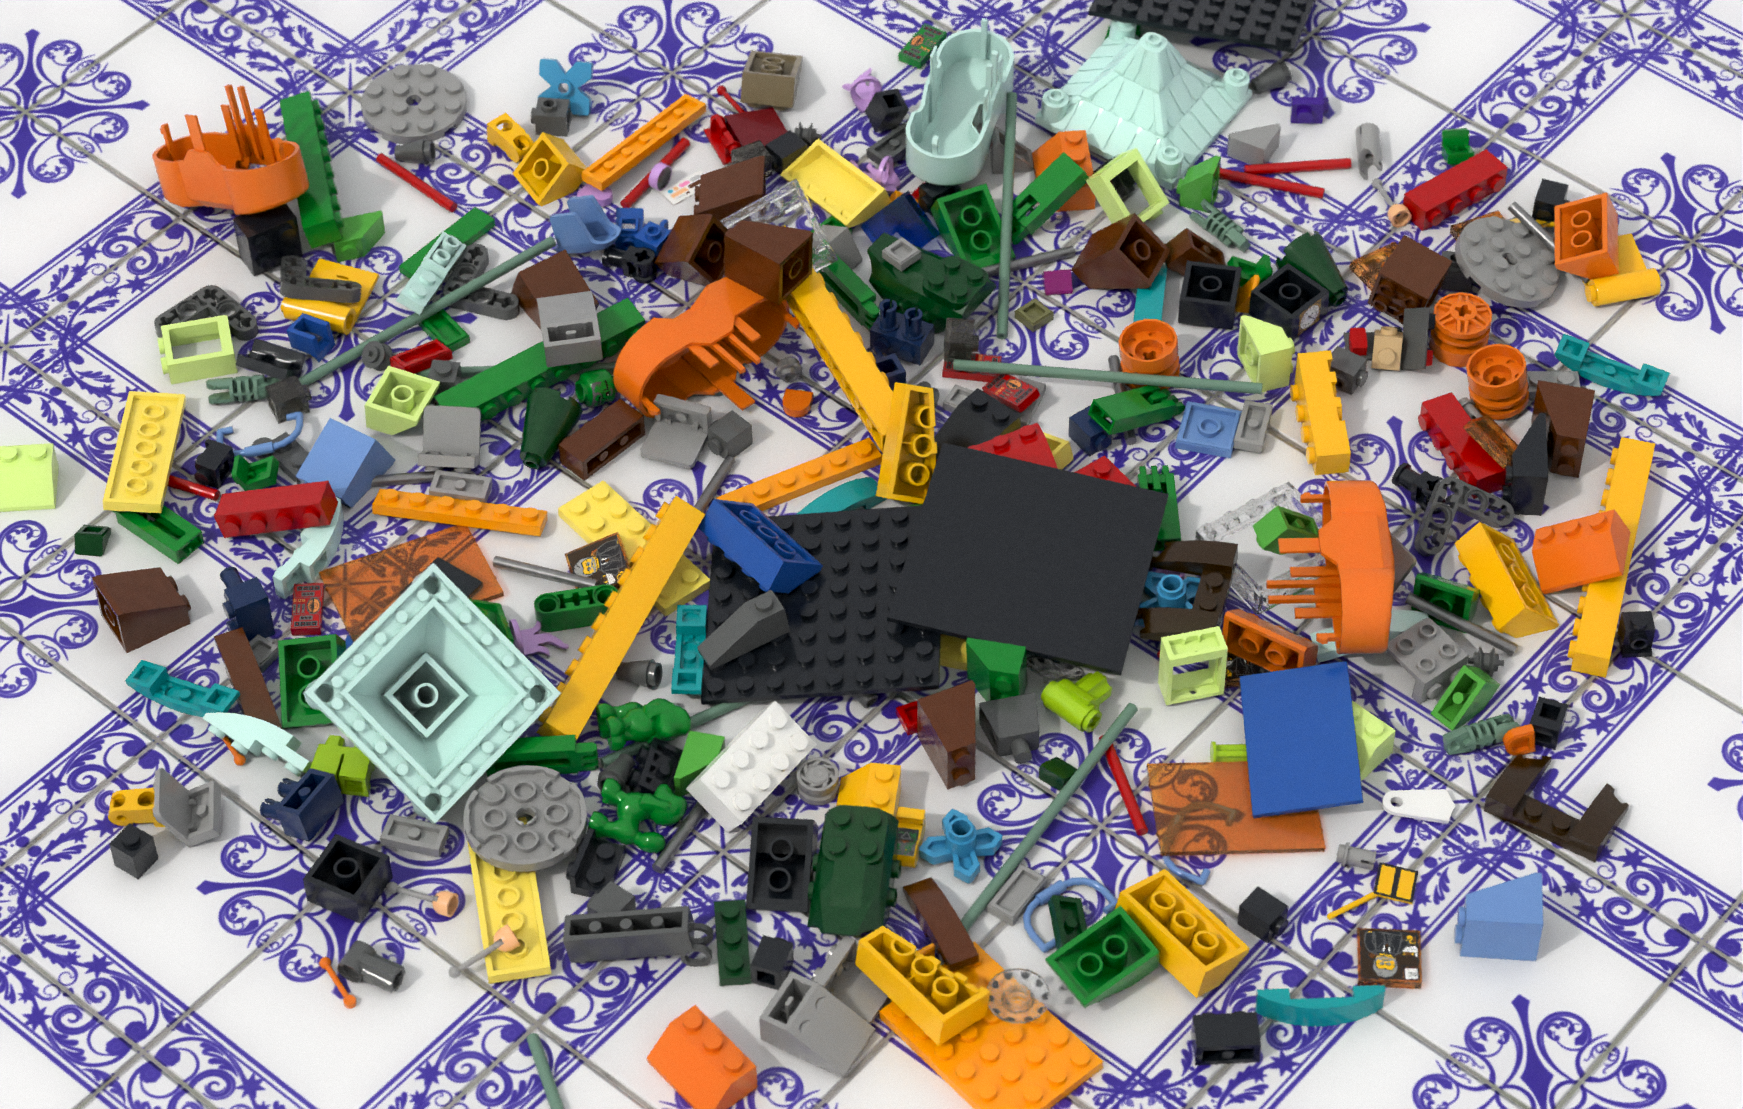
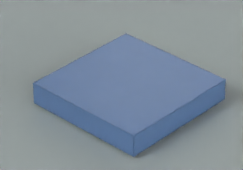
M1187 401L1175 448L1231 459L1234 449V438L1242 411Z

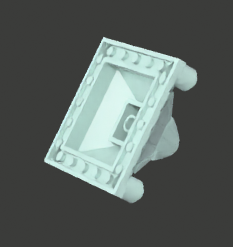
M1111 19L1109 36L1069 79L1067 84L1060 90L1051 89L1043 94L1041 110L1035 117V123L1056 134L1063 131L1086 130L1089 150L1108 160L1122 152L1137 148L1157 183L1172 191L1178 184L1179 179L1184 177L1187 170L1196 163L1249 101L1252 95V90L1249 89L1250 76L1243 69L1232 68L1225 72L1224 78H1221L1185 60L1180 52L1162 35L1148 32L1140 38L1136 36L1137 24Z
M434 563L423 573L417 575L412 584L317 680L309 683L303 692L307 704L313 709L321 710L412 802L416 814L427 818L432 824H435L561 694Z

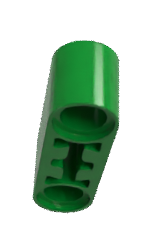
M604 584L541 594L534 601L536 623L537 621L541 623V631L543 632L592 626L599 613L604 615L608 609L604 603L613 590L616 592L618 590L612 585Z

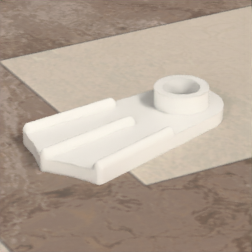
M1447 789L1393 790L1387 792L1382 800L1384 810L1391 815L1444 824L1449 823L1451 814L1456 806ZM1391 803H1397L1400 806L1395 807Z

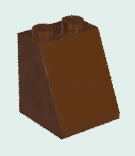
M757 156L702 174L700 186H695V202H699V205H694V215H714L728 230L736 226L741 220L765 223V156Z
M1133 213L1093 233L1071 271L1089 289H1147L1152 285L1171 250Z
M711 214L679 216L654 263L668 276L704 286L722 279L725 269V263L723 262L725 256L724 236L728 229Z
M741 220L736 226L730 228L724 236V276L778 305L812 274L813 233L809 230Z
M563 250L518 272L511 294L518 297L519 306L541 329L537 298L591 290L566 250ZM593 295L595 309L597 310L599 303Z
M1538 380L1531 424H1533L1539 413H1546L1547 457L1550 473L1579 478L1595 390Z
M161 567L92 577L101 616L126 653L191 624L188 614L191 606L187 597L184 594L179 595L175 580L171 575L167 577Z
M973 680L917 699V737L947 790L956 786L966 785L970 781L975 780L976 728L975 683Z

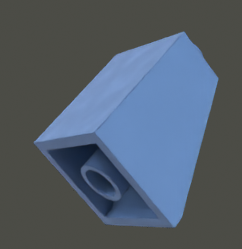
M330 418L295 477L303 484L329 481L335 496L341 499V504L352 508L372 487L373 479L377 475H384L394 464L395 459L376 439Z
M1533 873L1466 894L1464 907H1458L1457 925H1455L1454 944H1460V957L1536 961L1543 929L1542 873Z

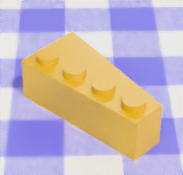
M1331 350L1298 353L1295 383L1290 385L1291 400L1297 403L1295 407L1296 420L1302 423L1301 440L1302 443H1307L1308 446L1306 448L1307 463L1312 464L1315 475L1349 472L1351 450L1345 420L1342 421L1341 399L1337 397L1335 371L1330 372L1333 360Z
M895 382L876 496L917 504L924 503L936 465L935 453H937V442H935L934 427L936 424L933 388Z
M881 926L858 941L855 965L938 1046L987 1015L991 993L989 990L982 986L978 989L967 982L968 977L958 971L955 974L941 966L940 960L932 955L930 957L924 956L916 951L917 946L886 927Z

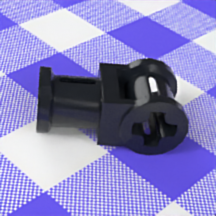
M615 244L604 249L602 256L603 266L623 269L624 276L634 278L636 282L642 284L650 283L657 277V269L653 265L655 255L652 249L629 246L627 250L617 248Z
M1402 463L1392 477V484L1402 486L1410 491L1411 500L1418 503L1425 512L1434 486L1443 478L1432 476L1426 471L1419 474L1411 469L1410 464ZM1435 509L1433 511V514H1438L1442 512V510Z

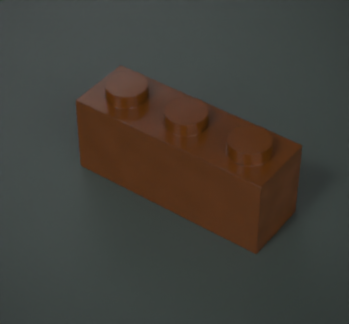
M622 399L617 400L559 444L560 463L585 481L645 435L644 415Z

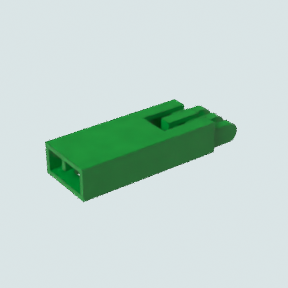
M1063 152L1013 200L1011 242L1014 245L1019 244L1028 234L1032 235L1087 183L1085 180L1089 177L1086 172L1066 153ZM1037 203L1040 204L1037 208L1033 209ZM1031 211V213L1026 217L1025 214Z
M829 246L815 253V272L822 275L828 292H832L837 301L861 326H864L870 332L872 325L879 316V308L874 302L876 301V294Z
M1148 385L1094 399L1088 415L1109 435L1172 419V416L1181 414L1186 406L1182 402H1178V398L1171 395L1167 388L1160 390L1158 386ZM1109 417L1113 421L1112 424H1109L1104 418Z
M1162 465V474L1157 472V466H1151V474H1146L1145 466H1139L1137 487L1157 492L1162 490V493L1169 494L1157 541L1161 542H1156L1154 551H1164V544L1166 543L1164 541H1181L1174 473H1169L1168 465Z
M164 505L162 513H147L156 519L154 522L152 520L148 521L147 514L112 511L116 514L118 524L177 564L204 543L200 529Z
M575 735L518 738L490 766L486 774L489 777L498 771L525 765L547 767L558 771L560 774H576L578 771L596 770L599 767L597 745L594 742L576 743Z

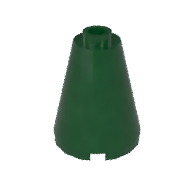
M1314 231L1312 236L1308 232L1304 233L1285 247L1283 252L1286 255L1282 260L1279 257L1276 260L1275 266L1278 270L1289 263L1329 291L1328 307H1337L1346 300L1348 288L1323 237L1317 231Z
M546 387L535 388L527 398L520 458L528 468L538 469L545 467L559 449V444L570 434L581 418L583 412L581 405L572 397H569L568 400L560 397L561 391Z

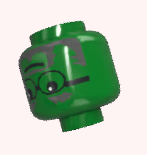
M606 369L584 372L575 383V393L578 400L589 408L612 403L618 392L613 382V376Z

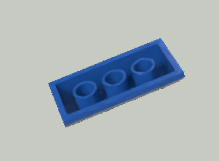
M713 499L698 528L707 536L708 542L720 547L725 552L724 556L741 566V571L745 575L754 578L759 583L760 589L765 592L772 590L774 594L775 592L789 593L821 571L823 567L819 561L753 503Z

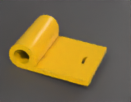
M1632 233L1618 236L1619 273L1591 279L1587 283L1583 282L1586 299L1593 306L1659 295L1661 291L1659 274L1655 268H1646Z
M319 258L309 277L357 282L362 286L360 301L356 303H342L284 297L281 303V311L285 319L296 321L304 313L329 322L331 331L348 335L376 285L379 274Z

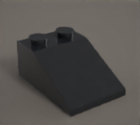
M977 388L959 403L936 434V460L938 459L942 443L965 448L981 444L996 436L1005 435L1020 429L1021 415Z
M1539 413L1512 454L1511 466H1505L1504 481L1508 484L1502 485L1501 499L1511 504L1514 514L1542 516L1548 483L1546 413Z
M771 817L752 818L746 910L808 913L810 900H808L809 882L813 881L814 876L812 862L814 853H817L819 827L815 820Z

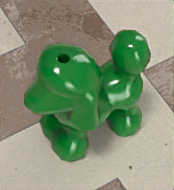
M653 699L645 705H641L638 702H628L620 706H611L607 703L596 705L599 734L602 739L608 740L611 751L621 750L625 746L626 741H646L649 744L654 737L665 742L672 741L679 736H686L691 729V719L687 711L666 699Z
M606 778L601 791L602 802L616 807L618 820L609 822L604 814L594 811L588 828L595 829L596 839L611 838L625 845L635 844L644 852L659 853L665 848V838L656 832L641 833L639 831V824L646 819H650L660 826L673 825L684 816L687 809V801L685 798L672 793L668 784L659 785L653 795L641 792L626 793L621 790L618 781L613 778Z

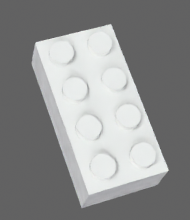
M774 701L762 709L693 780L686 790L727 832H730L741 825L817 744Z

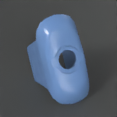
M593 195L569 198L567 205L570 212L553 214L550 217L557 242L553 250L558 253L566 250L568 254H582L604 250L615 243L621 232V228L608 219Z

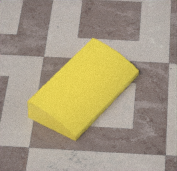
M819 139L780 174L784 180L848 228L865 222L892 202L888 193L881 185Z

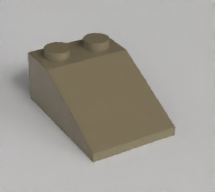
M751 50L742 73L740 102L755 108L762 107V105L773 106L772 108L776 110L793 108L803 56Z

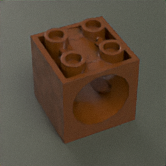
M1404 235L1378 273L1367 303L1377 311L1384 312L1403 324L1404 309L1430 308L1441 292L1453 261Z

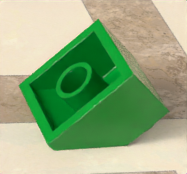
M1422 572L1417 574L1415 578L1413 594L1471 622L1477 610L1480 589ZM1411 606V610L1423 612V611H1421V610H1419V609H1417V608ZM1428 614V617L1437 625L1463 632Z
M967 637V678L969 681H974L975 688L985 701L1023 695L1027 685L1026 646Z

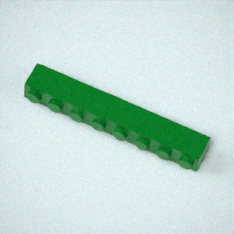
M310 91L281 99L279 101L286 140L299 145L310 184L309 189L298 197L297 200L302 228L311 249L343 239L341 228L345 227L340 213L341 205L337 195H335L338 194V189L333 179L335 174L330 163L332 158L327 147L329 142L324 131L326 130L325 123L321 116L323 111L319 100H313Z
M629 298L596 313L603 359L615 355L624 347L631 336L646 324L645 319ZM542 341L434 396L435 405L477 407L481 410L482 422L485 419L493 418L499 412L511 406L518 405L522 400L528 398L533 389L548 388L559 381H565L571 375L590 368L600 360L547 367Z

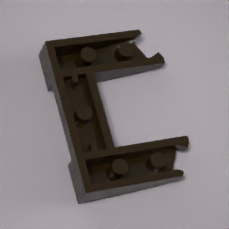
M1202 540L1166 542L1164 544L1165 550L1159 556L1152 557L1150 567L1201 576L1192 609L1169 607L1139 608L1136 620L1143 619L1145 626L1144 629L1139 631L1140 638L1161 641V637L1220 627L1238 560V544Z
M1518 754L1486 795L1484 811L1592 862H1596L1628 811V803H1621L1614 795L1615 789L1607 783L1581 819H1576L1529 797L1551 763L1552 757L1542 756L1541 759L1523 758L1522 754Z

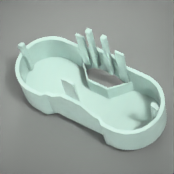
M982 18L981 29L962 30L948 36L940 44L938 50L937 46H934L930 55V73L924 85L920 107L918 110L911 112L906 125V164L909 170L924 182L939 186H954L974 179L982 170L988 157L993 130L999 115L1006 112L1007 93L1013 92L1014 52L1006 39L997 33L988 31L989 19ZM983 122V128L979 134L976 129L978 124Z

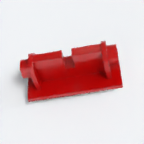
M719 114L712 115L710 118V128L703 129L722 164L726 165L748 158V156L742 155L740 143L734 141L727 130L725 118Z

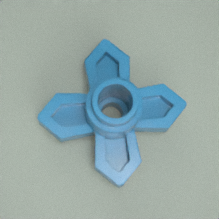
M542 58L539 63V75L551 87L539 94L538 97L570 99L573 115H589L591 113V98L581 90V87L593 78V63L577 61L566 72L558 59ZM562 83L568 85V91L563 88Z
M1148 572L1145 593L1152 599L1141 603L1140 608L1169 607L1192 609L1200 578L1187 577L1182 580L1181 577L1174 574L1166 575L1164 573ZM1143 619L1138 620L1139 625H1144Z
M951 809L942 820V829L945 836L928 837L919 847V857L933 865L952 860L954 876L970 884L980 872L977 856L994 855L1002 845L1003 836L989 827L976 830L972 822L968 820V816L955 809Z

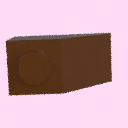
M1188 228L1165 244L1171 250L1165 260L1166 266L1171 271H1176L1182 276L1185 274L1187 261L1226 265L1223 251Z

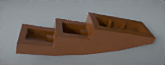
M243 627L214 636L215 644L225 665L233 689L240 692L237 703L242 715L267 721L282 729Z
M932 877L902 887L925 937L930 938L931 942L935 945L937 954H941L950 972L979 962V954L966 929Z

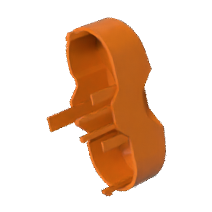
M228 84L225 86L230 106L224 104L220 106L228 133H202L197 115L189 114L185 115L190 133L188 136L172 140L168 123L160 127L166 144L156 149L152 154L163 196L175 205L185 208L207 206L234 210L236 215H250L284 205L300 197L309 189L310 184L299 145L292 141L281 140L279 137L271 139L263 109H254L258 124L255 125L244 86L237 87L246 123H242L232 85ZM251 164L266 165L260 168L249 169Z
M724 277L706 285L692 307L673 319L654 317L635 332L624 345L617 358L613 371V382L616 390L643 415L649 418H655V416L661 414L660 409L654 405L657 394L687 400L694 394L715 395L721 392L743 411L754 404L755 400L735 383L737 371L740 374L746 372V368L742 365L744 363L750 364L754 362L756 365L761 363L760 357L776 344L783 334L787 323L791 324L795 329L799 328L800 323L796 317L789 314V305L785 299L778 305L735 281Z
M1371 480L1326 481L1323 494L1305 492L1300 496V503H1323L1322 528L1318 530L1319 538H1278L1279 553H1321V556L1325 558L1326 566L1290 567L1291 578H1320L1317 580L1266 581L1267 589L1313 588L1314 595L1268 596V604L1315 603L1316 608H1294L1295 619L1332 618L1334 633H1316V641L1321 644L1335 642L1338 654L1384 653L1388 648L1395 562L1383 496L1377 484Z

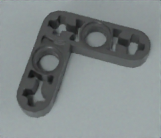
M472 244L465 248L443 288V296L484 273L489 263L488 250L484 245ZM463 273H470L473 275L468 279H462L459 277ZM482 287L448 306L501 320H512L520 312L519 300L514 294ZM478 298L488 299L487 302L482 304L474 302Z
M295 255L282 257L280 269V294L282 296L293 299L356 303L360 301L362 286L359 283L346 280L306 277V260L303 257Z
M215 285L201 288L160 314L154 321L156 335L160 338L162 337L161 326L204 319L209 316H222V312L233 310L235 313L228 316L230 332L234 337L247 341L255 338L259 331L255 316L224 290ZM187 310L196 311V313L193 315H183V313Z
M1455 477L1441 479L1434 486L1414 542L1415 549L1419 554L1426 557L1439 553L1444 547L1456 511L1491 527L1501 528L1512 522L1514 519V509L1507 501ZM1451 485L1450 490L1454 494L1448 496L1445 503H1441L1440 501L1444 500L1447 494L1443 487ZM1470 495H1475L1479 498L1480 507L1478 510H1473L1469 507L1467 501ZM1487 508L1493 511L1501 508V514L1505 517L1497 520L1498 515L1495 512L1488 511L1485 514L1484 512ZM1435 509H1440L1444 512L1445 522L1443 524H1437L1433 520L1432 514ZM1433 530L1440 531L1433 534L1431 543L1434 546L1428 549L1424 539L1430 537Z

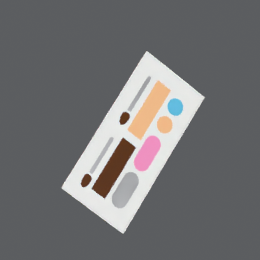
M699 170L665 188L660 193L675 205L695 194V186H700L701 175L705 173Z

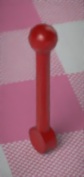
M720 85L717 87V93L721 96L723 95L739 113L748 112L744 111L727 93L725 86Z

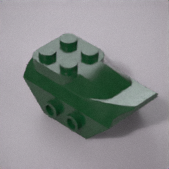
M885 232L867 250L872 268L869 282L883 300L891 299V308L892 301L894 300L897 303V312L904 314L907 309L915 307L917 316V310L920 309L923 314L922 321L934 324V333L936 334L959 327L997 287L994 282L989 280V275L984 269L960 257L948 256L943 258L916 245L914 246L921 250V258L903 271H900L882 258V250L899 239Z
M838 805L825 814L819 853H814L812 870L816 872L815 881H810L808 886V900H811L807 927L819 928L821 934L859 937L864 932L872 933L881 926L885 927L889 919L890 907H895L897 902V888H893L895 879H900L901 860H897L899 820L892 814L875 807Z

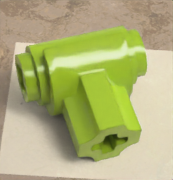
M1099 671L1093 674L1089 672L1076 683L1069 679H1062L1058 682L1051 681L1044 688L1041 700L1046 708L1079 731L1090 733L1101 721L1102 713L1099 712V707L1101 703L1111 696L1112 687L1108 684L1106 676Z

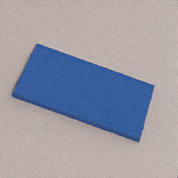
M1342 661L1239 676L1253 818L1363 803L1348 662Z

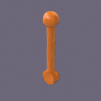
M225 736L223 741L233 754L234 763L238 766L245 764V756L239 754L231 746L232 742Z
M322 957L319 965L322 969H326L344 997V1006L348 1009L354 1008L357 1003L355 996L348 994L332 969L330 958Z

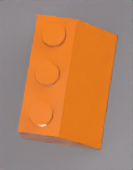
M1086 130L1058 132L1032 153L1035 179L1063 152L1078 164L1088 177L1093 175ZM1087 183L1084 184L1056 212L1095 209V195Z
M1607 192L1555 206L1556 269L1587 279H1597L1619 273L1618 213Z
M1615 509L1536 529L1532 554L1540 588L1544 595L1623 575L1631 532Z
M1241 609L1229 610L1225 613L1222 635L1228 652L1246 660L1247 664L1251 662L1271 672L1314 666L1316 664L1319 645L1311 640L1286 631L1281 626L1273 625L1260 619L1257 615L1247 613Z
M696 1005L669 1023L647 1057V1062L693 1109H728L758 1088L756 1065Z

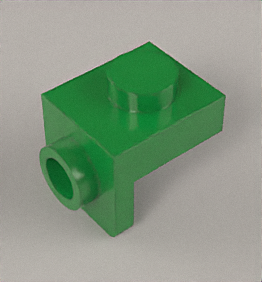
M1467 128L1442 130L1441 155L1448 165L1450 164V166L1454 167L1474 156V151L1469 145V130Z
M1266 254L1257 263L1232 256L1227 262L1228 266L1242 267L1240 286H1243L1254 275H1259V284H1261L1273 274L1270 256Z
M241 455L235 456L231 471L232 478L244 491L269 487L276 484L279 461L274 456H270L249 464Z

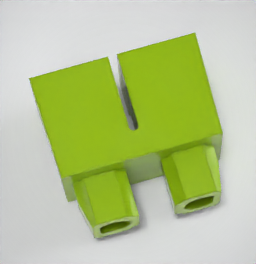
M330 735L325 744H318L310 768L334 774L342 794L369 797L371 789L370 779L372 771H375V765L356 746L345 747V739L341 736Z

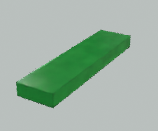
M474 207L443 232L456 237L460 242L469 246L495 226V219ZM441 234L399 265L400 273L411 279Z

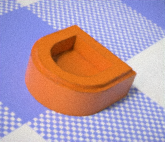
M786 388L783 396V411L791 417L805 416L811 409L814 399L813 392Z
M1532 724L1513 728L1504 735L1503 744L1509 754L1517 756L1518 754L1523 755L1536 751L1535 731Z

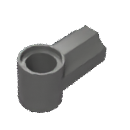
M355 941L337 965L338 972L345 979L354 983L364 980L390 993L398 990L405 975L404 966L377 955L374 948L363 941Z

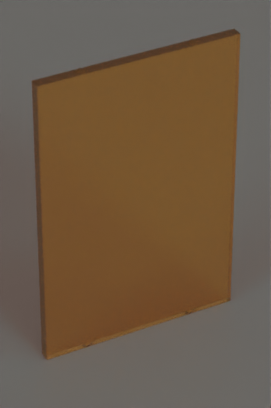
M459 525L319 572V577L324 583L325 590L328 592L352 642L366 631L401 595L400 592L437 557L483 582L468 599L488 602L504 596L497 577L493 574L475 541L476 539L468 527Z
M1247 761L1147 764L1146 766L1160 856L1325 852L1323 828L1318 809L1253 818Z

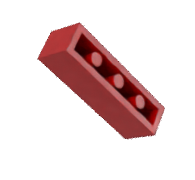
M1486 149L1404 193L1403 205L1411 213L1410 221L1422 231H1425L1432 226H1437L1448 217L1460 213L1470 205L1479 203L1490 194L1499 192L1505 187L1508 167Z
M1451 392L1422 402L1420 415L1418 416L1419 425L1431 437L1435 449L1440 450L1449 469L1454 470L1460 480L1485 492L1493 493L1502 490V485H1505V466H1501L1493 458L1494 455L1491 456L1465 430L1476 425L1454 394Z
M329 481L225 493L221 496L214 518L224 538L326 526L331 524L338 501Z

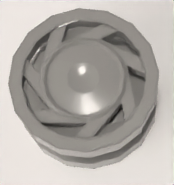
M813 757L805 760L797 769V793L799 797L807 804L814 806L832 802L839 791L838 768L832 761L822 757Z

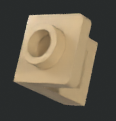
M1383 326L1381 330H1375L1371 368L1399 371L1403 332H1398L1397 328Z

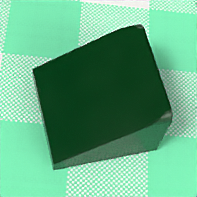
M84 524L74 534L75 553L78 555L102 556L111 534V528Z
M1055 757L1039 766V779L1061 791L1077 768Z

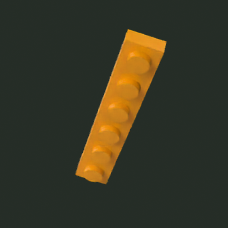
M684 94L582 171V181L600 191L605 190L706 113V104L688 94Z
M869 437L716 497V499L753 503L761 511H764L878 466L882 462V454Z
M380 489L372 504V513L377 515L541 536L547 523V511L531 507H514L507 504L484 503L478 500H462L449 496H432L420 492L410 493L395 489Z

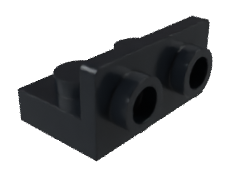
M255 339L249 354H238L236 365L283 381H295L300 378L305 354L261 339Z
M656 737L647 746L642 745L635 758V761L639 763L638 767L633 769L627 785L631 786L629 793L641 792L653 795L661 784H668L673 793L675 789L674 776L683 750Z
M588 828L585 838L582 839L576 849L577 857L575 861H571L567 868L566 879L570 880L571 893L591 898L595 893H599L610 881L614 883L626 855V846L596 839L595 829Z

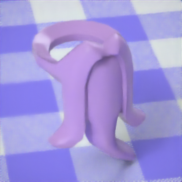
M872 68L861 74L852 84L842 85L843 89L850 92L853 103L862 113H865L864 111L875 92L882 90L880 81L870 76ZM866 81H870L869 86L866 85Z
M885 156L878 169H874L870 162L867 164L868 172L862 171L881 185L888 194H892L900 186V180L894 171V160L891 156ZM850 160V163L859 169L857 163Z
M516 619L509 620L510 630L514 638L513 645L525 657L535 654H544L549 657L550 652L548 648L544 647L545 645H553L560 649L569 648V645L552 634H539L541 630V623L537 621L533 628L520 630Z

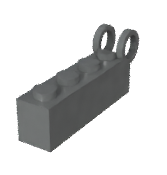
M689 906L565 915L563 943L571 963L680 955V959L684 964L692 967H702L709 964L712 960V951L705 945L713 940V930L706 924L694 923ZM694 931H702L707 936L694 938ZM690 952H701L705 954L706 957L701 959H693L688 957L686 954Z

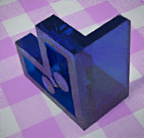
M909 190L860 225L872 243L884 232L891 236L898 232L908 242L922 248L940 235Z

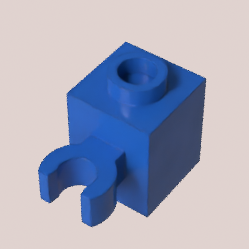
M664 219L659 225L649 221L634 237L635 247L652 249L656 260L671 232V229H668V220ZM653 262V265L659 270L660 268Z

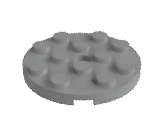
M432 64L397 65L395 68L377 76L366 87L361 99V109L364 122L371 131L375 130L381 134L384 140L398 144H407L424 138L428 141H435L444 137V132L453 126L457 128L465 117L467 98L463 84L447 70L435 67ZM413 100H416V102L419 103L415 106L409 105L413 103Z
M1496 216L1479 218L1467 224L1457 238L1455 256L1460 270L1467 279L1472 278L1481 287L1479 290L1481 293L1496 302L1516 308L1537 307L1541 302L1549 300L1558 287L1560 271L1555 267V254L1522 223H1515Z
M532 765L507 768L487 777L485 784L477 791L475 789L472 791L463 813L465 835L473 851L487 863L512 872L547 869L567 858L581 843L586 832L588 819L584 796L574 782L570 783L561 777L558 771ZM525 814L533 816V819L528 821L526 825L518 820L520 816Z

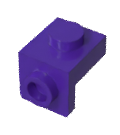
M1317 87L1316 97H1292L1291 124H1322L1323 113H1328L1329 107L1328 97L1323 95V87Z

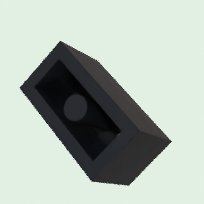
M1236 1011L1228 1014L1203 1013L1201 1015H1193L1191 1037L1195 1066L1259 1062L1261 1039L1257 1012L1246 1013L1244 1011Z

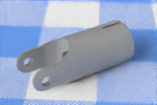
M1363 123L1355 130L1359 173L1365 180L1368 178L1367 171L1373 164L1379 171L1383 169L1379 128L1373 123Z

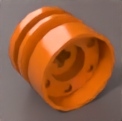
M1452 293L1439 299L1434 306L1435 329L1431 330L1429 348L1433 350V356L1440 362L1454 367H1466L1469 357L1476 350L1488 345L1492 311L1482 298L1470 293Z
M1143 319L1125 327L1119 337L1122 372L1166 376L1180 375L1178 337L1174 328L1158 319ZM1126 384L1131 390H1132V389H1136V388H1140V387H1144V386H1148V385ZM1158 386V387L1160 388V390L1165 389V388H1167V389L1170 388V387Z
M1492 344L1476 350L1469 357L1466 365L1469 396L1475 402V407L1485 418L1495 420L1511 418L1521 413L1527 406L1530 397L1524 355L1510 345Z

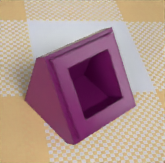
M1071 269L1042 272L1045 296L1073 293Z

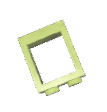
M1137 148L1119 154L1085 180L1112 224L1130 215L1110 180L1126 168L1150 205L1137 215L1143 222L1146 220L1151 221L1163 213L1161 209L1170 203Z
M227 315L161 326L162 337L157 338L160 354L166 355V357L160 358L163 374L169 373L171 384L238 373ZM220 339L222 351L178 359L173 357V346Z
M1219 626L1161 637L1158 684L1166 705L1224 694L1228 648ZM1209 660V667L1206 669L1173 675V667Z

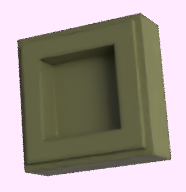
M1034 298L1015 310V318L1030 331L1035 332L1052 321L1054 313Z

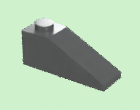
M772 590L745 602L697 647L710 670L790 632L785 609Z

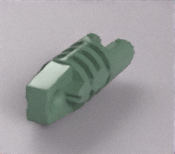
M1205 199L1200 204L1206 212L1210 213L1206 220L1195 212L1189 215L1191 220L1229 248L1231 245H1234L1244 253L1251 246L1248 239L1242 235L1244 229Z
M264 375L209 379L206 381V386L209 390L229 389V392L211 394L208 397L209 404L211 405L233 403L236 401L267 399V396L280 394L279 379L264 377Z
M1507 713L1488 718L1485 721H1478V723L1474 722L1470 725H1464L1443 735L1444 750L1449 755L1498 744L1503 742V737L1509 730L1520 727V725L1514 722L1513 717Z

